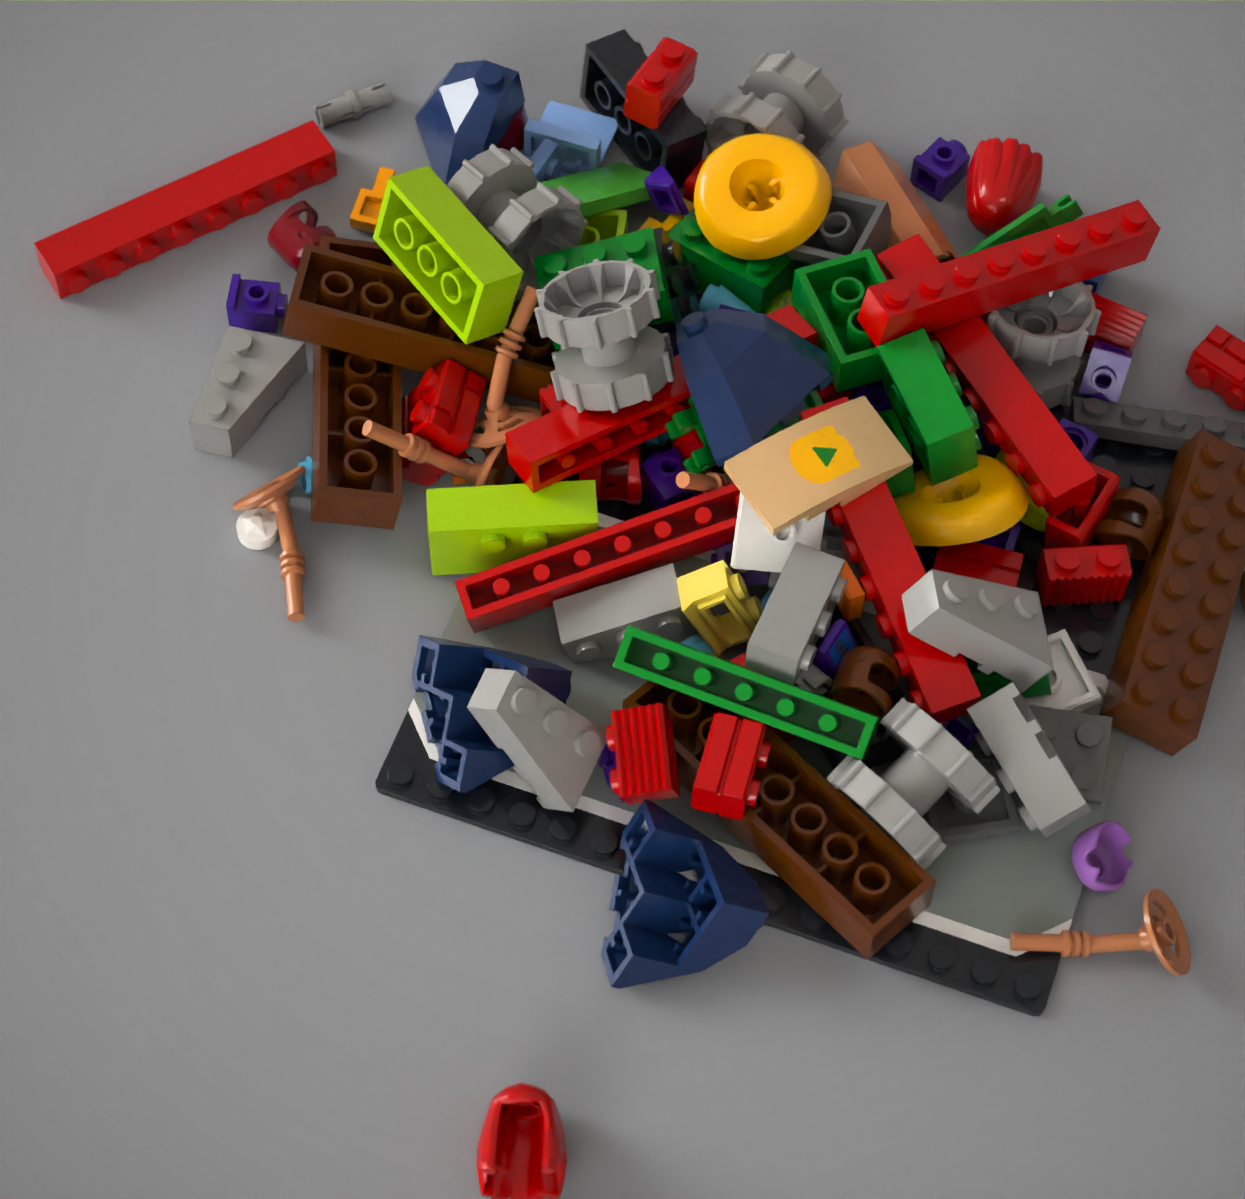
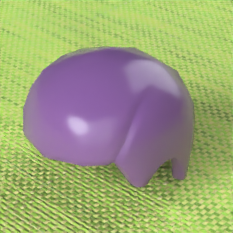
M1106 820L1079 833L1072 845L1071 858L1076 874L1080 881L1093 891L1103 893L1116 891L1126 883L1128 870L1133 866V861L1126 858L1124 854V848L1131 841V837L1118 822Z

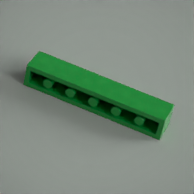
M627 625L612 666L861 760L867 759L882 719L880 716L635 626Z

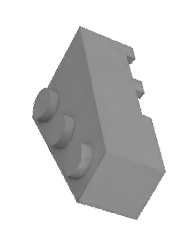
M227 325L189 420L194 449L233 458L262 425L263 417L275 403L279 405L286 397L285 391L297 377L301 379L308 371L305 342Z
M798 542L795 543L749 639L744 667L792 685L795 684L802 670L809 671L817 651L815 645L820 637L824 638L836 604L840 603L847 587L848 579L842 577L844 559Z
M673 563L553 601L561 645L572 661L578 663L616 657L627 625L639 627L679 643L699 634L682 612L677 578L681 577Z
M931 569L901 595L909 634L953 657L960 653L978 662V670L987 675L993 671L1012 680L1017 689L1022 693L1054 669L1038 592Z
M486 668L467 708L497 748H502L515 764L513 769L520 778L526 779L538 795L536 799L543 808L574 812L607 742L606 731L517 671Z
M1013 682L967 709L979 729V732L974 734L982 750L987 757L994 754L1002 767L996 773L1009 794L1016 790L1024 803L1023 806L1017 809L1030 831L1039 828L1047 838L1092 811L1026 700Z

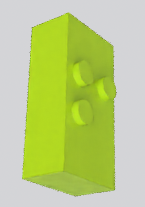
M428 165L388 177L373 239L465 345L501 333L507 326L524 271Z
M595 480L559 481L534 493L525 483L426 489L432 576L480 573L598 531Z

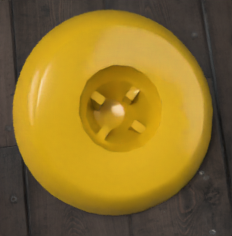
M769 133L739 136L716 148L702 165L694 191L695 216L704 236L720 251L746 260L773 258L798 247L808 240L820 227L828 213L832 198L831 181L825 167L814 154L793 139Z
M977 454L978 467L934 486L931 485L924 469H920L913 474L915 491L903 493L893 498L914 546H951L987 539L1014 526L1024 516L1028 508L1029 493L1019 475L1016 476L1007 464L993 457Z

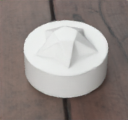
M260 507L246 510L239 516L236 523L239 541L249 549L262 550L268 548L275 543L279 535L275 515L273 512L269 513L266 508Z

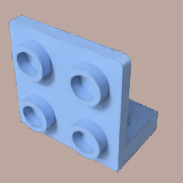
M549 101L540 121L529 118L524 128V154L532 157L543 140L547 138L559 144L561 170L574 174L601 167L618 128L616 119L555 101Z

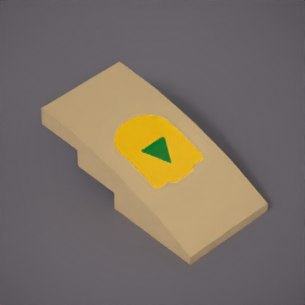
M861 396L804 419L760 441L725 461L724 470L771 535L774 536L804 517L807 521L813 519L837 503H840L843 507L911 466L913 459L867 398Z

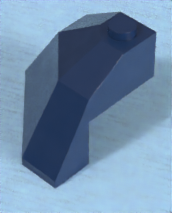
M487 60L455 63L433 89L415 116L432 170L446 186L463 166V160L469 161L476 155L489 150L491 144L495 146L498 144L523 106L525 97L519 72Z
M714 308L707 312H693L684 317L681 322L676 323L677 347L686 382L718 467L723 466L724 462L766 439V434L776 424L779 423V425L786 426L806 407L803 399L810 392L815 390L823 391L833 381L831 359L828 353L765 314Z
M419 635L412 680L415 692H423L427 710L425 709L421 716L428 743H436L439 755L438 762L434 765L437 780L458 792L467 793L515 765L502 748H497L467 708L486 668L515 670L564 704H566L571 692L570 680L572 671L548 661L505 650Z
M646 799L643 800L622 833L620 849L625 850L626 861L623 876H615L609 907L610 911L616 912L614 929L609 937H604L601 952L611 987L620 989L702 972L747 946L769 915L757 882L721 845L659 805Z

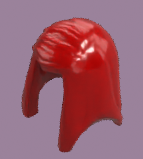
M996 137L993 139L989 138L987 141L981 140L978 143L969 164L966 181L967 215L976 230L990 237L1031 209L1041 186L1043 169L1041 153H1032L1030 145L1025 143L1019 144L1017 139L1007 138L1003 143L1000 138Z
M518 1083L506 1087L494 1096L478 1142L477 1173L481 1195L484 1197L490 1196L491 1199H545L546 1196L549 1199L559 1198L565 1180L567 1150L564 1128L555 1101L545 1090L534 1085Z

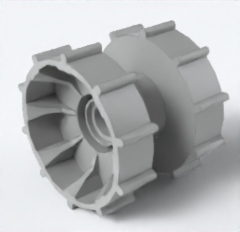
M791 50L786 54L777 53L772 55L764 51L748 69L749 74L737 86L742 91V95L731 96L727 92L710 110L711 115L704 122L707 129L705 142L709 150L706 154L709 156L716 148L736 137L755 133H769L793 139L812 153L821 156L837 138L836 135L848 123V120L844 117L843 106L840 100L843 95L841 92H837L830 81L820 72V66L815 68L805 60L794 56Z
M491 144L489 150L476 155L469 161L463 160V166L452 177L447 187L524 271L516 294L517 296H523L527 285L538 289L533 257L578 246L584 227L589 222L584 219L583 213L579 208L582 205V201L562 185L555 189L549 186L546 187L537 181L536 175L532 170L535 163L515 147L508 151Z
M632 258L626 261H599V259H594L592 263L581 265L568 271H559L558 276L552 279L543 289L536 290L539 307L535 308L534 312L541 338L549 337L552 341L561 345V349L558 352L551 353L555 370L551 371L550 375L558 401L564 399L570 405L576 407L578 413L584 410H611L612 413H616L618 409L632 406L644 400L652 401V396L660 391L667 382L675 380L671 363L675 360L669 333L661 334L656 329L648 326L653 319L660 318L657 300L660 299V293L654 269L647 271L642 266L635 264Z
M1079 282L981 315L984 323L1048 409L1060 404L1066 407L1074 385L1081 384L1087 364L1085 360H1081V356L1088 336H1094L1102 313L1101 310L1095 307V301L1091 294L1092 285H1085Z
M902 698L880 721L885 727L887 734L904 751L893 764L879 777L861 760L847 755L826 779L917 864L926 870L947 847L942 842L941 836L922 818L927 811L947 791L965 808L968 807L979 814L1001 789L996 785L995 778L987 772L973 754L940 723L936 722L915 703L912 704Z

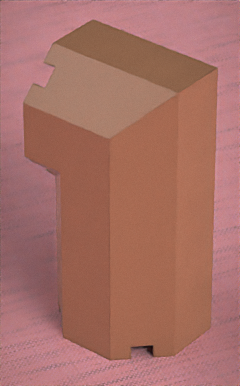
M871 140L843 150L832 183V189L888 202L891 212V232L887 249L919 233L940 263L959 258L907 175L895 160Z

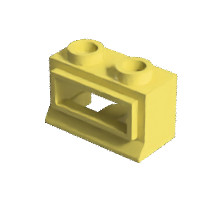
M721 560L677 578L682 612L705 642L711 646L716 656H720L727 647H732L750 639L763 612V607L757 596L750 597L740 573L733 574L725 561ZM724 602L731 612L714 617L710 608Z

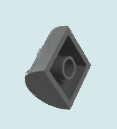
M832 189L829 210L820 227L808 240L793 250L786 252V255L791 260L813 265L870 248L877 260V254L887 249L890 238L891 212L888 202Z

